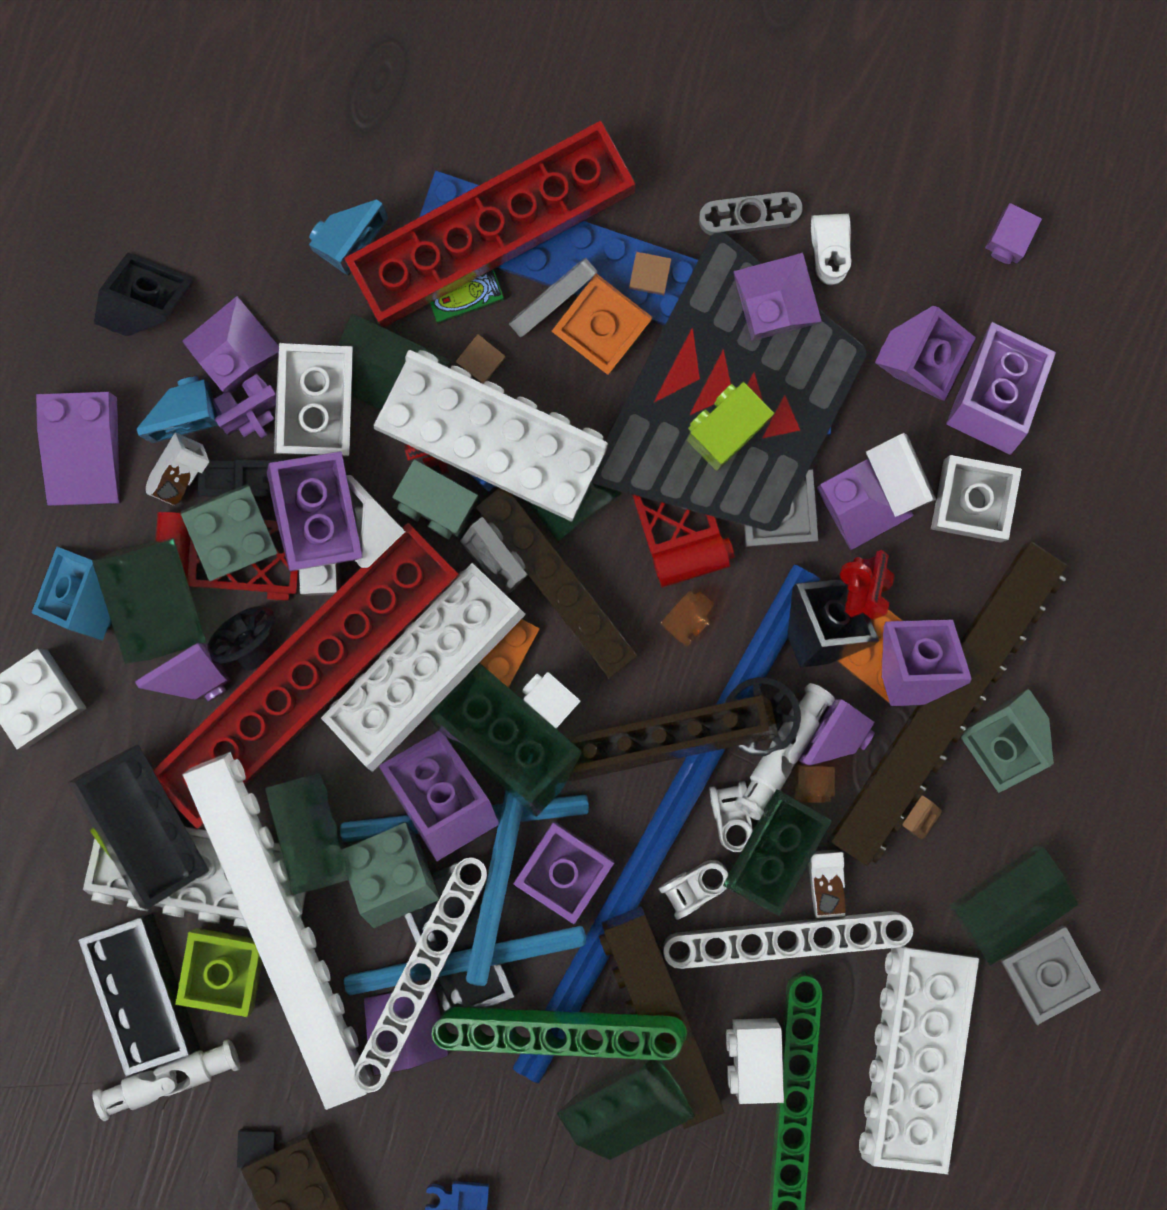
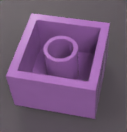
M553 821L516 877L513 885L575 924L613 866L614 860Z

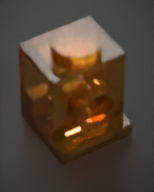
M688 591L660 622V625L684 647H688L692 641L687 636L690 633L697 636L710 622L706 615L715 605L700 591L695 595Z
M795 765L794 801H804L806 803L831 802V796H835V767Z

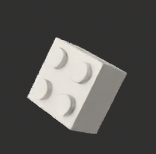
M953 455L948 456L943 461L931 529L1000 543L1009 540L1022 469Z
M36 649L0 674V725L17 750L28 749L87 709L47 649Z
M776 1018L732 1019L733 1029H726L727 1051H729V1057H734V1065L727 1066L730 1093L736 1094L739 1104L784 1103L782 1031Z

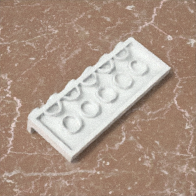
M408 350L405 356L406 362L374 424V429L572 522L606 453L608 443L603 440L604 437L593 429L584 428L582 431L569 425L570 420L561 414L551 412L548 415L537 410V405L524 397L514 399L503 394V388L492 382L485 381L482 384L471 379V374L458 366H451V368L437 363L438 359L434 355L426 351L419 350L416 353Z
M473 563L466 570L459 573L460 576L415 622H412L405 629L404 633L389 648L381 653L379 659L365 673L361 674L350 689L340 699L334 701L329 710L321 717L355 756L372 772L526 615Z
M185 827L209 871L154 906L162 907V913L170 916L184 917L185 912L199 914L198 920L219 924L220 918L234 920L233 926L248 929L207 831ZM94 839L83 890L92 895L91 900L94 902L113 905L114 899L128 901L127 907L148 911L149 909H143L138 906L113 860L107 855L97 840ZM274 843V847L271 849L276 861L281 860L287 870L288 881L285 882L290 894L295 893L303 910L314 850Z
M904 946L891 948V952L887 954L885 960V971L888 974L886 988L882 990L880 995V1007L882 1009L881 1024H878L875 1030L876 1058L872 1061L869 1071L872 1082L871 1093L866 1098L864 1113L867 1118L865 1132L861 1134L859 1139L861 1157L872 1166L948 1174L979 958L907 948Z

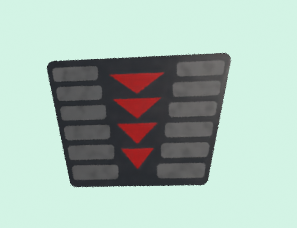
M714 233L710 237L606 439L608 443L607 450L592 482L603 487L765 531H775L781 525L867 356L866 348L820 310L819 314L822 322L819 324L752 341L733 272L762 263L725 233ZM745 382L774 412V415L761 430L716 471L687 441L691 433L688 428L691 426L690 423L702 411L706 409L711 413L717 408L714 404L717 401L716 398L729 385L733 384L737 388L741 383Z

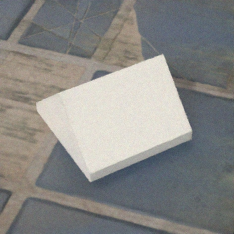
M902 433L866 451L895 517L936 500L907 434Z
M346 475L362 552V559L355 561L361 568H368L405 531L352 475Z

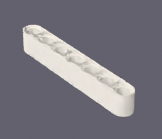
M465 858L455 867L354 1068L353 1081L361 1091L367 1093L375 1092L387 1081L486 883L487 870L480 860ZM468 864H474L481 870V879L474 885L463 883L460 877L462 868ZM451 897H458L464 902V913L458 918H450L444 912V904ZM434 930H441L448 937V944L442 951H433L428 946V935ZM423 963L430 968L431 979L428 983L420 985L412 980L411 969L414 965ZM399 997H408L414 1003V1013L408 1018L399 1017L394 1011L395 1001ZM388 1030L396 1035L398 1043L394 1050L384 1051L379 1047L377 1038L380 1032ZM368 1064L378 1067L381 1074L380 1081L373 1085L363 1082L360 1074L362 1067Z
M888 911L848 915L845 917L676 932L670 934L665 939L662 950L665 960L670 966L684 969L897 948L905 946L911 940L913 927L911 922L902 914ZM893 920H900L903 924L902 934L897 938H888L886 926ZM858 923L865 924L868 930L866 938L860 942L852 941L850 939L851 928ZM821 927H828L832 932L830 942L823 946L815 944L813 939L815 931ZM787 930L794 932L796 935L794 946L789 949L780 948L777 943L779 935ZM755 934L761 940L759 948L751 953L744 951L741 947L743 938L746 935ZM712 938H720L725 943V949L720 955L711 956L705 951L707 941ZM677 941H683L689 946L688 955L680 960L674 959L669 955V948Z

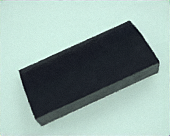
M135 745L68 782L140 908H151L209 871L139 745Z
M460 861L431 872L439 898ZM464 866L460 873L462 882L467 885H474L475 882L468 866ZM480 895L451 953L472 949L482 904ZM458 897L447 899L444 904V912L448 917L458 918L464 913L465 905L462 899ZM438 901L404 915L416 944ZM441 930L432 931L428 935V946L433 951L444 950L448 944L446 933ZM496 937L495 944L500 943L498 937ZM509 962L490 966L488 981L485 986L468 983L466 980L467 971L440 976L434 985L445 1011L453 1007L488 1008L513 998L520 992Z
M153 913L78 940L125 1076L188 1056L200 1049L186 1007L175 1005L179 987Z

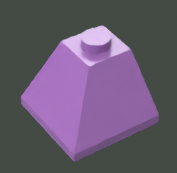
M803 253L733 272L752 341L822 322Z
M238 296L182 341L224 393L230 392L231 394L242 386L245 380L254 376L279 354L278 344Z
M931 306L890 331L875 363L893 377L945 401L976 337L939 307Z
M869 459L827 480L816 488L850 550L914 516L911 511L897 517L894 516Z
M953 620L885 622L883 628L882 679L890 706L925 705L971 682L972 678Z
M196 643L141 677L135 683L141 689L194 700L206 698L209 702L226 692L224 685L229 683L231 679L220 663L212 661L207 644Z
M835 699L819 722L820 725L798 761L810 766L854 754L858 748L865 750L875 734L871 730L874 721L844 700Z
M433 987L391 1072L413 1068L448 1056V1050L437 1046L432 1038V1028L441 1017L435 987ZM392 992L364 998L367 1040H369ZM399 997L395 1001L394 1011L399 1017L408 1018L414 1013V1003L410 998ZM386 1030L380 1032L377 1043L382 1050L392 1051L397 1047L398 1040L392 1031ZM372 1065L374 1075H379L380 1070L378 1067Z

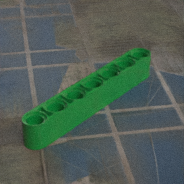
M804 972L793 975L786 987L782 1035L784 1103H777L769 1210H777L780 1203L784 1201L795 1203V1210H805L822 988L812 975ZM801 982H810L813 985V994L807 999H798L795 996L797 985ZM799 1018H805L810 1021V1030L801 1036L792 1033L793 1023ZM800 1054L806 1056L808 1063L805 1069L795 1072L789 1068V1062L793 1056ZM793 1091H799L805 1095L802 1105L796 1108L786 1105V1098ZM789 1128H798L802 1131L800 1140L794 1144L783 1141V1135ZM788 1164L796 1165L799 1168L798 1175L792 1180H785L780 1177L781 1169Z
M468 1007L447 1009L432 1028L433 1041L437 1046L445 1050L646 1060H671L675 1058L681 1051L687 1036L684 1023L672 1016ZM445 1023L454 1024L459 1034L449 1032ZM480 1025L490 1026L495 1035H486L481 1030ZM516 1026H523L528 1029L531 1037H523L518 1034ZM551 1028L562 1029L567 1038H557L552 1033ZM587 1030H597L601 1033L603 1040H593L588 1035ZM632 1031L636 1033L639 1041L630 1042L625 1038L623 1032ZM660 1033H670L676 1039V1043H665L660 1038Z

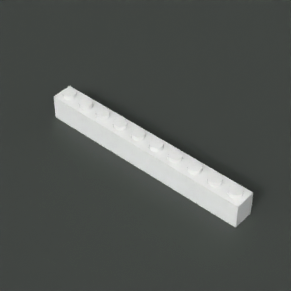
M231 752L189 768L183 774L325 1109H330L366 1095L367 1092L357 1088L353 1081L354 1068L360 1058L356 1049L359 1046L357 1035L351 1026H346L342 1015L345 1013L343 1002L337 993H332L328 981L331 980L329 969L324 960H318L314 948L317 946L315 936L310 927H304L301 920V903L295 893L290 894L285 882L288 881L287 870L281 860L276 861L271 849L274 847L273 837L266 826L262 828L257 814L260 813V808L254 794H248L243 780L246 779L242 764L238 759L234 760ZM368 1064L362 1067L360 1074L363 1082L370 1085L373 1076Z

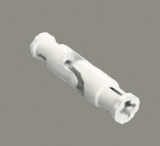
M809 683L805 687L806 694L799 703L801 723L795 737V743L790 744L785 749L773 751L769 755L763 756L750 776L752 782L742 798H737L734 803L740 811L756 820L763 819L765 816L764 809L773 795H778L789 777L793 766L799 760L820 725L818 720L826 707L832 705L835 701L828 691L816 684ZM793 708L789 713L791 716H794ZM784 722L779 729L778 734L782 742L790 734L793 722ZM772 741L769 749L777 746V744Z
M227 1039L223 1041V1045L206 1052L198 1050L188 1056L161 1065L154 1071H146L122 1079L120 1085L107 1090L96 1089L92 1092V1097L97 1114L100 1119L107 1121L111 1115L128 1108L136 1110L151 1104L159 1097L170 1096L212 1080V1076L230 1069L233 1071L240 1070L237 1051L232 1041ZM175 1070L185 1072L188 1077L183 1082L177 1084Z

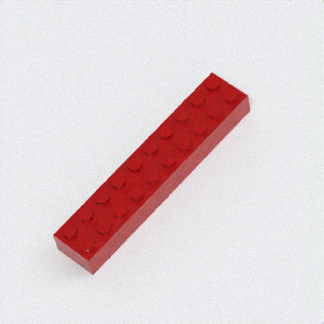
M409 523L403 527L405 533L371 566L360 568L153 770L171 803L196 829L204 827V823L183 776L189 768L231 752L233 759H238L243 766L246 776L243 783L246 786L460 576Z

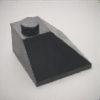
M127 253L99 289L94 324L109 329L112 332L130 336L164 323L191 287L194 278Z
M842 580L796 583L793 586L788 639L800 668L829 665L879 642L871 619L867 615L861 613L851 617L844 612L849 590L848 585Z

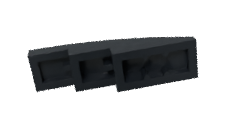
M273 459L272 461L209 460L204 471L197 473V497H216L249 484L254 498H271L267 477L269 463L285 461L287 459Z

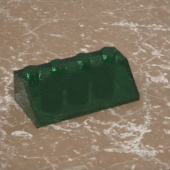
M480 663L428 715L436 729L536 817L562 791L582 754L579 748Z

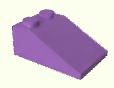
M992 322L956 396L946 425L1011 455L1028 434L1056 352Z
M110 392L36 394L37 433L47 505L120 504L117 397Z
M342 452L269 463L267 469L269 488L289 572L362 559Z
M441 730L379 765L380 770L436 861L499 825L489 799Z

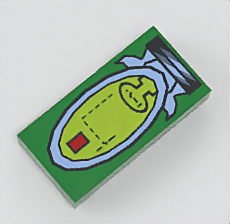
M494 269L436 299L430 305L437 324L502 302L504 297Z

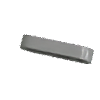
M791 192L710 201L700 211L699 225L706 234L711 236L717 232L727 235L789 227L794 225L800 218L802 203L799 197ZM782 201H787L789 207H795V210L791 211L789 218H784L782 212L771 213L770 218L772 221H766L767 208L765 202H770L769 210L780 208ZM749 204L755 205L760 210V219L755 223H746L740 216L742 207ZM729 207H735L734 220L736 225L734 226L730 225L731 218L722 219L719 227H713L712 221H706L705 219L710 216L711 210H717L718 215L723 216L730 214Z
M587 258L582 259L509 322V325L519 337L524 336L586 284L598 271Z

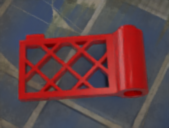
M632 494L661 588L730 567L729 560L735 558L733 547L729 538L722 539L714 516L706 515L710 528L695 532L683 526L691 510L686 509L680 523H677L661 514L666 503H661L656 512L644 506L640 496ZM646 513L654 516L650 525ZM658 519L676 528L671 540L655 544L652 530ZM680 530L688 534L677 538Z
M157 512L152 584L159 585V592L180 593L181 586L267 592V599L289 601V594H296L298 570L290 571L289 586L273 585L265 573L280 560L288 568L287 561L284 559L285 552L280 554L277 550V558L262 571L255 563L251 564L258 574L248 583H238L230 573L227 576L232 582L218 581L222 577L212 581L196 580L197 565L201 560L198 558V553L181 513ZM264 520L267 528H272L269 531L270 536L279 529L277 521ZM262 577L268 585L254 583Z

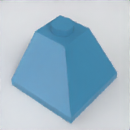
M376 199L332 214L325 223L319 221L309 236L312 240L309 244L312 251L348 276L351 270L344 258L371 244L388 220L383 204Z
M198 376L179 380L177 382L178 386L168 389L138 426V436L150 443H156L171 439L175 432L185 435L219 426L215 420V417L218 415L213 404L214 398L210 384L204 379L199 381Z
M56 547L32 614L68 630L103 641L105 633L112 623L115 604L101 566L96 561Z

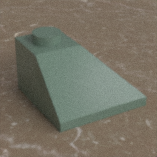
M1029 689L1005 701L968 726L961 736V739L998 793L1054 764L1049 717Z

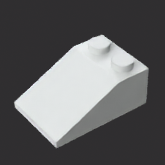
M279 343L274 454L322 455L341 451L342 456H349L353 347Z

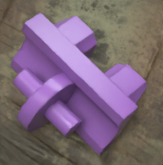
M256 374L245 380L242 384L249 398L237 404L230 392L223 393L213 399L218 415L215 417V420L227 435L239 429L243 437L254 431L257 432L261 439L268 436L263 426L274 420L270 410L276 407V391L271 385L267 386Z

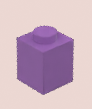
M1009 203L1003 210L985 248L992 251L991 256L996 260L1006 264H1011V262L1017 264L1024 257L1042 218Z

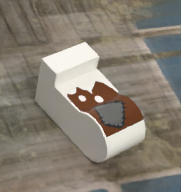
M175 432L148 478L146 493L170 505L178 504L185 493L186 487L190 485L198 472L202 473L209 463L203 444Z
M840 849L807 851L815 918L845 917L843 852Z

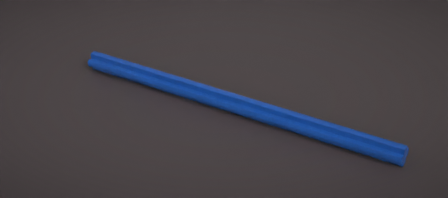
M793 565L716 705L725 703L732 690L742 682L752 678H766L788 638L793 586L796 583L820 581L819 577L800 566ZM753 686L742 690L736 699L741 700L754 697ZM725 749L685 758L586 935V944L579 948L545 1011H580L610 955L606 956L599 939V935L604 934L601 922L638 907ZM551 1028L554 1036L560 1039L565 1038L566 1034L562 1029ZM520 1054L513 1066V1070L539 1084L555 1055Z

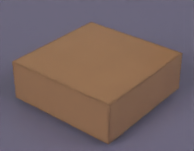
M636 252L629 289L664 296L671 258Z
M477 334L456 360V364L468 371L477 381L484 384L506 359V356Z
M922 795L902 826L922 840L939 818L942 810Z

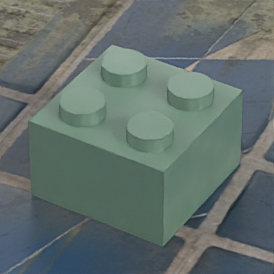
M415 459L392 497L399 504L396 508L399 512L416 522L421 517L430 521L428 527L432 531L448 540L452 534L458 538L461 537L476 511V506L481 502L475 493Z
M249 484L181 511V516L209 581L277 554Z
M406 822L340 851L359 914L373 928L440 899L419 837Z

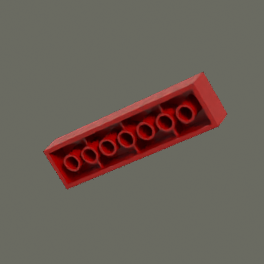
M599 121L350 254L344 259L380 326L384 328L635 193L636 184L602 121Z

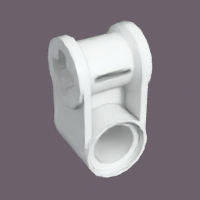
M849 214L814 215L811 218V238L814 248L816 275L826 285L839 284L844 280L851 267ZM829 259H833L835 265L840 266L837 272H832V267L827 265Z
M745 781L739 782L738 786L716 789L715 786L709 787L719 839L726 849L733 852L744 851L751 845L753 841L751 818L735 806V801L722 803V800L734 797L742 798L747 790ZM734 825L741 826L746 833L745 841L739 846L731 845L726 838L728 829Z
M708 860L690 871L672 878L658 889L661 893L667 895L676 911L674 916L678 920L724 892L729 884V875L726 867L721 862ZM711 868L719 870L723 875L722 882L715 887L707 886L702 880L704 872ZM677 889L680 890V892H681V894H682V896L684 897V899H685L686 902H683V900H682V898L680 897V895H679Z

